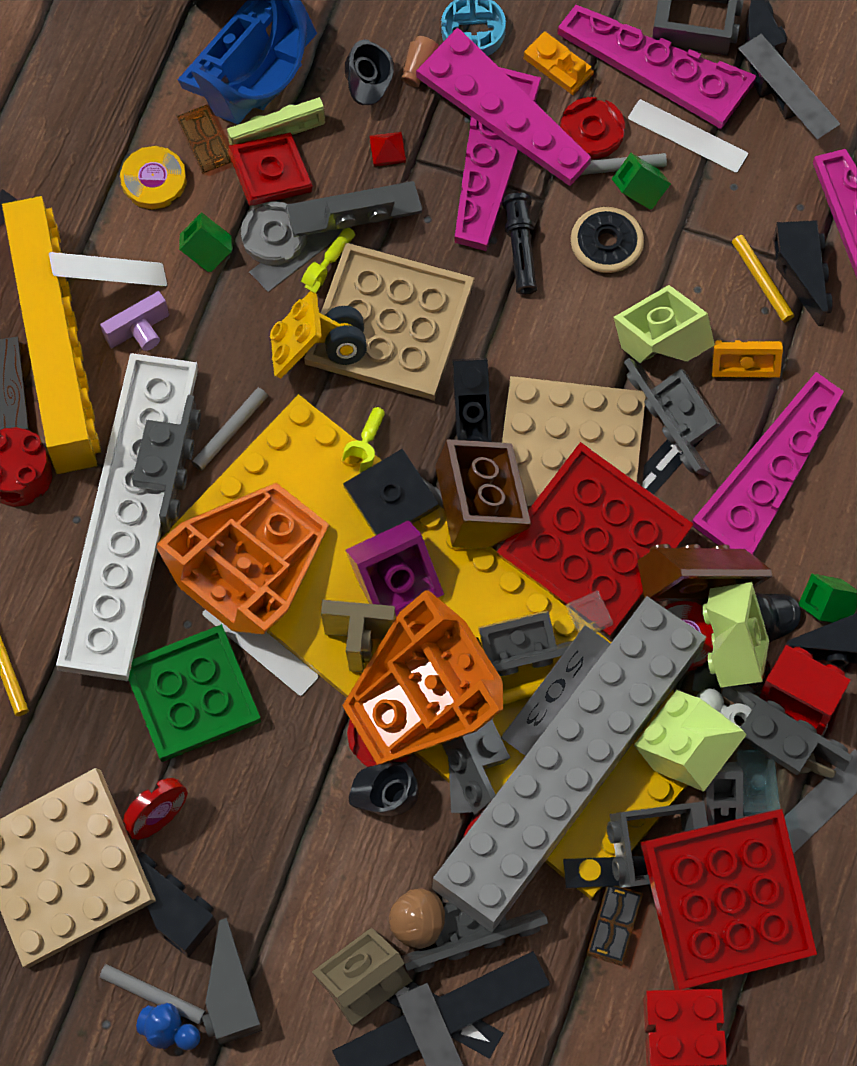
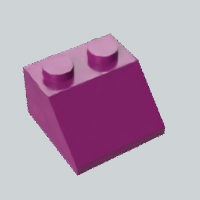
M409 520L345 550L357 581L369 604L395 606L396 617L401 610L425 590H429L437 598L444 595L423 537Z

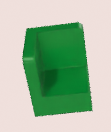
M633 153L629 154L612 177L613 182L623 194L648 209L654 208L671 185L659 169Z
M201 212L180 233L179 250L207 272H212L232 252V237Z
M812 573L798 605L818 620L833 623L855 614L857 609V589L842 579Z

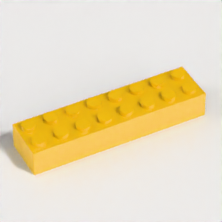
M42 196L2 204L49 455L57 474L98 466L95 454L101 453V446L94 426L95 415L88 395L90 390L82 363L84 361L82 348L76 332L78 331L76 317L71 306V291L66 277H58L52 274L49 252L62 253L59 244L61 243L59 229L55 222L52 207H45Z

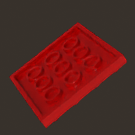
M580 442L528 510L531 521L529 529L506 539L498 549L497 555L610 638L643 594L637 560L649 553V549L656 545L669 544L671 548H677L694 524Z
M783 809L767 811L641 842L675 990H682L817 955Z

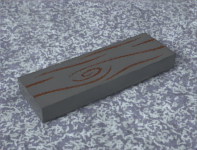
M18 337L0 339V430L14 427L29 430L21 349Z

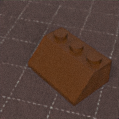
M446 439L435 468L452 547L486 549L529 529L531 521L512 443Z
M660 544L651 547L649 553L637 560L644 598L648 596L653 601H708L710 588L752 582L755 588L772 577L771 569L746 549H730L729 545L701 548L698 544H692L682 548H671L669 544Z

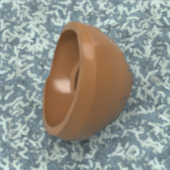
M422 888L408 890L400 896L393 904L389 914L390 929L396 939L405 946L417 949L433 945L443 930L445 923V911L440 898L434 892Z

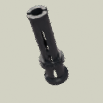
M512 193L502 199V206L506 209L507 213L505 232L511 237L516 292L522 295L532 294L537 291L531 234L535 229V225L530 219L529 210L532 199L526 193ZM522 251L524 255L525 270L523 269Z

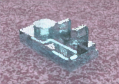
M737 750L736 762L739 763L743 770V816L780 809L775 761L758 750Z

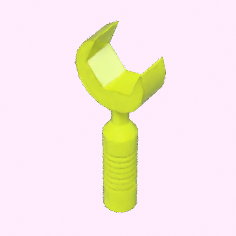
M345 228L342 230L330 248L325 252V259L321 264L313 262L307 268L301 280L302 283L306 284L305 288L314 293L319 291L327 276V266L338 259L344 250L345 244L350 243L355 237L352 229Z
M379 407L372 409L361 433L362 441H351L344 448L342 462L349 456L363 459L359 473L373 465L375 451L368 443L374 440L385 415L384 410Z

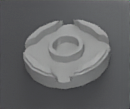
M264 203L262 207L256 210L254 208L248 212L242 222L241 239L245 251L254 260L265 265H280L290 262L301 254L306 245L307 235L293 236L286 211V203Z

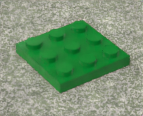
M222 624L137 657L132 661L128 680L161 762L261 723L260 715Z

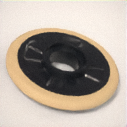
M599 207L586 212L576 221L571 232V246L577 259L586 267L602 273H613L628 268L638 259L644 245L643 232L637 220L626 211L614 207ZM609 233L617 241L611 246H604L598 241V237Z

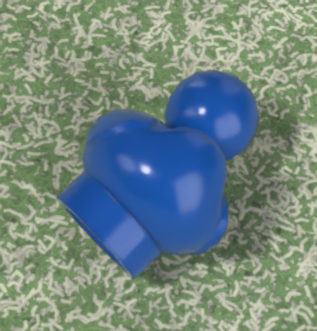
M171 1003L160 1004L156 1007L148 1005L142 1009L138 1016L137 1032L145 1036L147 1042L155 1048L166 1049L176 1043L179 1048L188 1051L196 1048L200 1042V1032L197 1027L191 1024L182 1025L180 1012Z

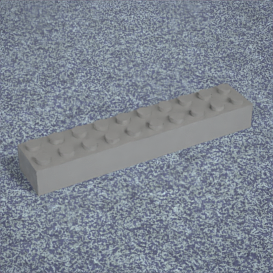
M646 596L433 877L432 889L490 932H493L702 651L706 636Z

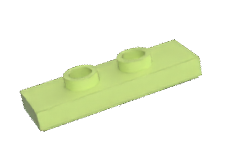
M319 97L298 105L285 106L280 111L266 116H255L248 122L227 128L229 145L289 132L294 135L324 125V106Z

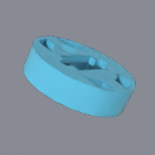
M454 0L443 12L441 20L443 41L447 39L454 29L459 28V25L487 24L488 28L494 29L487 32H477V35H471V32H464L487 56L494 53L504 41L506 29L505 15L501 7L493 0Z

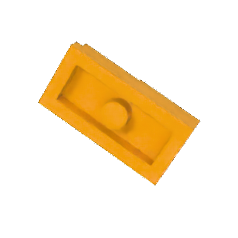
M546 31L524 51V60L571 95H574L594 74V71L591 69L592 66L571 52L569 48Z
M717 340L713 349L712 377H780L783 354L782 342H741L740 340L722 342V340Z

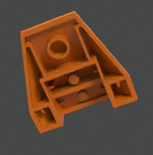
M274 483L180 523L157 543L156 548L178 587L230 630L265 634L288 612L329 524L279 484Z
M425 590L399 612L342 706L377 765H382L478 731L503 710V682L466 621L433 593Z

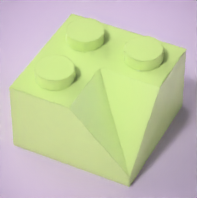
M670 285L614 316L621 348L639 363L653 357L657 353L689 361L715 345L708 313Z
M752 582L710 588L708 601L703 604L705 623L707 625L711 624L714 632L712 633L713 651L708 653L710 673L716 674L720 688L763 682L769 639Z
M676 690L634 746L655 772L705 791L745 738L746 733L702 699Z

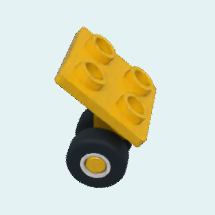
M310 291L303 299H299L293 305L291 312L282 321H278L271 330L270 338L274 376L281 379L315 343H325L326 354L334 363L350 365L360 361L367 351L366 338L363 333L364 322L361 313L351 306H338L329 310L326 315L319 313L317 294Z

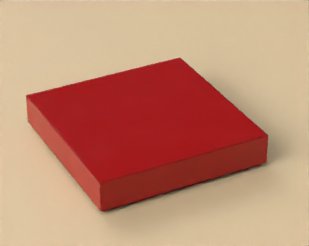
M291 132L229 145L228 153L249 206L302 195L312 191L313 185Z

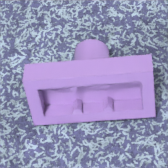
M157 291L101 323L104 339L110 348H114L133 336L144 351L151 350L157 346L160 338L152 328V325L169 316L166 301L161 293Z

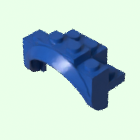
M247 0L177 80L182 89L205 97L215 116L238 125L252 108L264 110L271 100L276 98L287 87L298 69L302 66L301 60L305 47L315 37L317 32L301 0ZM272 22L270 36H268L266 28Z

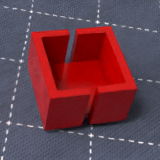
M785 645L764 683L759 698L766 702L770 700L778 703L785 709V714L796 721L804 720L817 730V734L821 736L851 679L845 677V673L838 667L831 664H826L825 666L814 660L813 656L805 649L800 647L792 648Z
M722 989L646 991L643 1005L645 1032H649L645 1040L647 1066H727L725 1031H720L724 1024Z

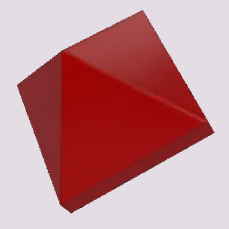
M402 132L369 136L374 167L406 163Z

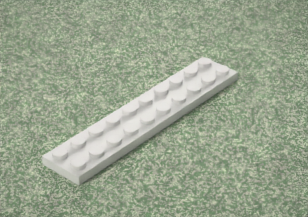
M130 353L57 658L56 667L58 671L124 681L129 679L156 559V546L160 541L162 532L159 514L165 492L133 487L132 477L146 420L181 424L187 395H193L198 372L197 362Z

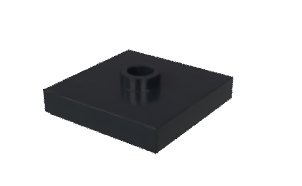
M403 448L343 483L344 489L375 536L408 520L413 524L439 508L438 501Z

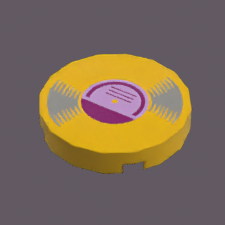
M158 146L144 147L133 152L123 163L120 172L121 186L125 195L138 207L151 210L165 208L172 204L171 201L175 200L177 196L179 198L182 195L187 182L185 167L179 156L168 148Z

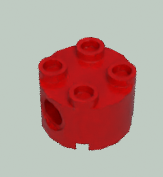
M18 427L1 429L0 503L12 507L29 505L35 502V498L40 494L43 496L49 489L53 478L50 459L39 435Z

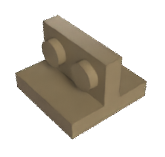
M322 600L321 608L325 635L347 637L346 655L349 671L363 672L365 661L369 662L372 658L373 640L371 639L383 640L396 619L395 606Z
M372 927L312 971L318 982L331 995L346 1020L352 1026L412 982L403 967L405 962L399 953Z

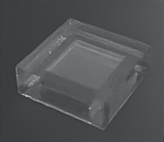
M599 591L566 604L567 612L578 634L585 625L594 632L613 625V620Z

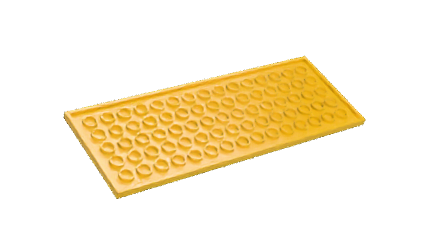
M298 394L170 528L169 533L186 520L274 483L279 484L329 524L328 529L288 612L267 633L347 698L362 672L349 671L346 655L347 637L325 635L321 608L322 600L369 604L345 551L375 536L343 486V483L360 474L359 470L363 459L349 456L342 462L344 448L347 443L357 440ZM376 455L374 457L373 465L382 461ZM439 506L437 510L413 523V526L423 537L444 595L438 598L466 621L481 647L482 643L478 627L546 610L550 615L556 644L573 641L585 625L610 644L612 643L548 591L499 557L497 551L492 547L486 549L452 547L445 511L442 507ZM166 532L160 541L169 533ZM371 639L373 640L372 656L382 640ZM561 656L553 658V664L533 668L532 663L518 666L519 671L517 673L500 676L503 682V690L546 678ZM365 661V663H364V669H365V667L367 666V664L369 663L368 661ZM674 691L669 694L545 861L562 877L565 878L563 859L616 857L614 843H610L607 835V823L610 821V814L671 806L687 788V784L655 772L634 746L646 728L675 693ZM530 698L503 705V710L492 719L500 737H502ZM503 739L502 741L510 759L504 764L484 769L495 794L498 793L525 757V755ZM442 744L414 753L450 783L448 757ZM661 817L627 821L631 852ZM586 859L580 864L579 874L584 880L594 881L600 876L601 867L597 861ZM580 887L577 889L592 900L602 887Z

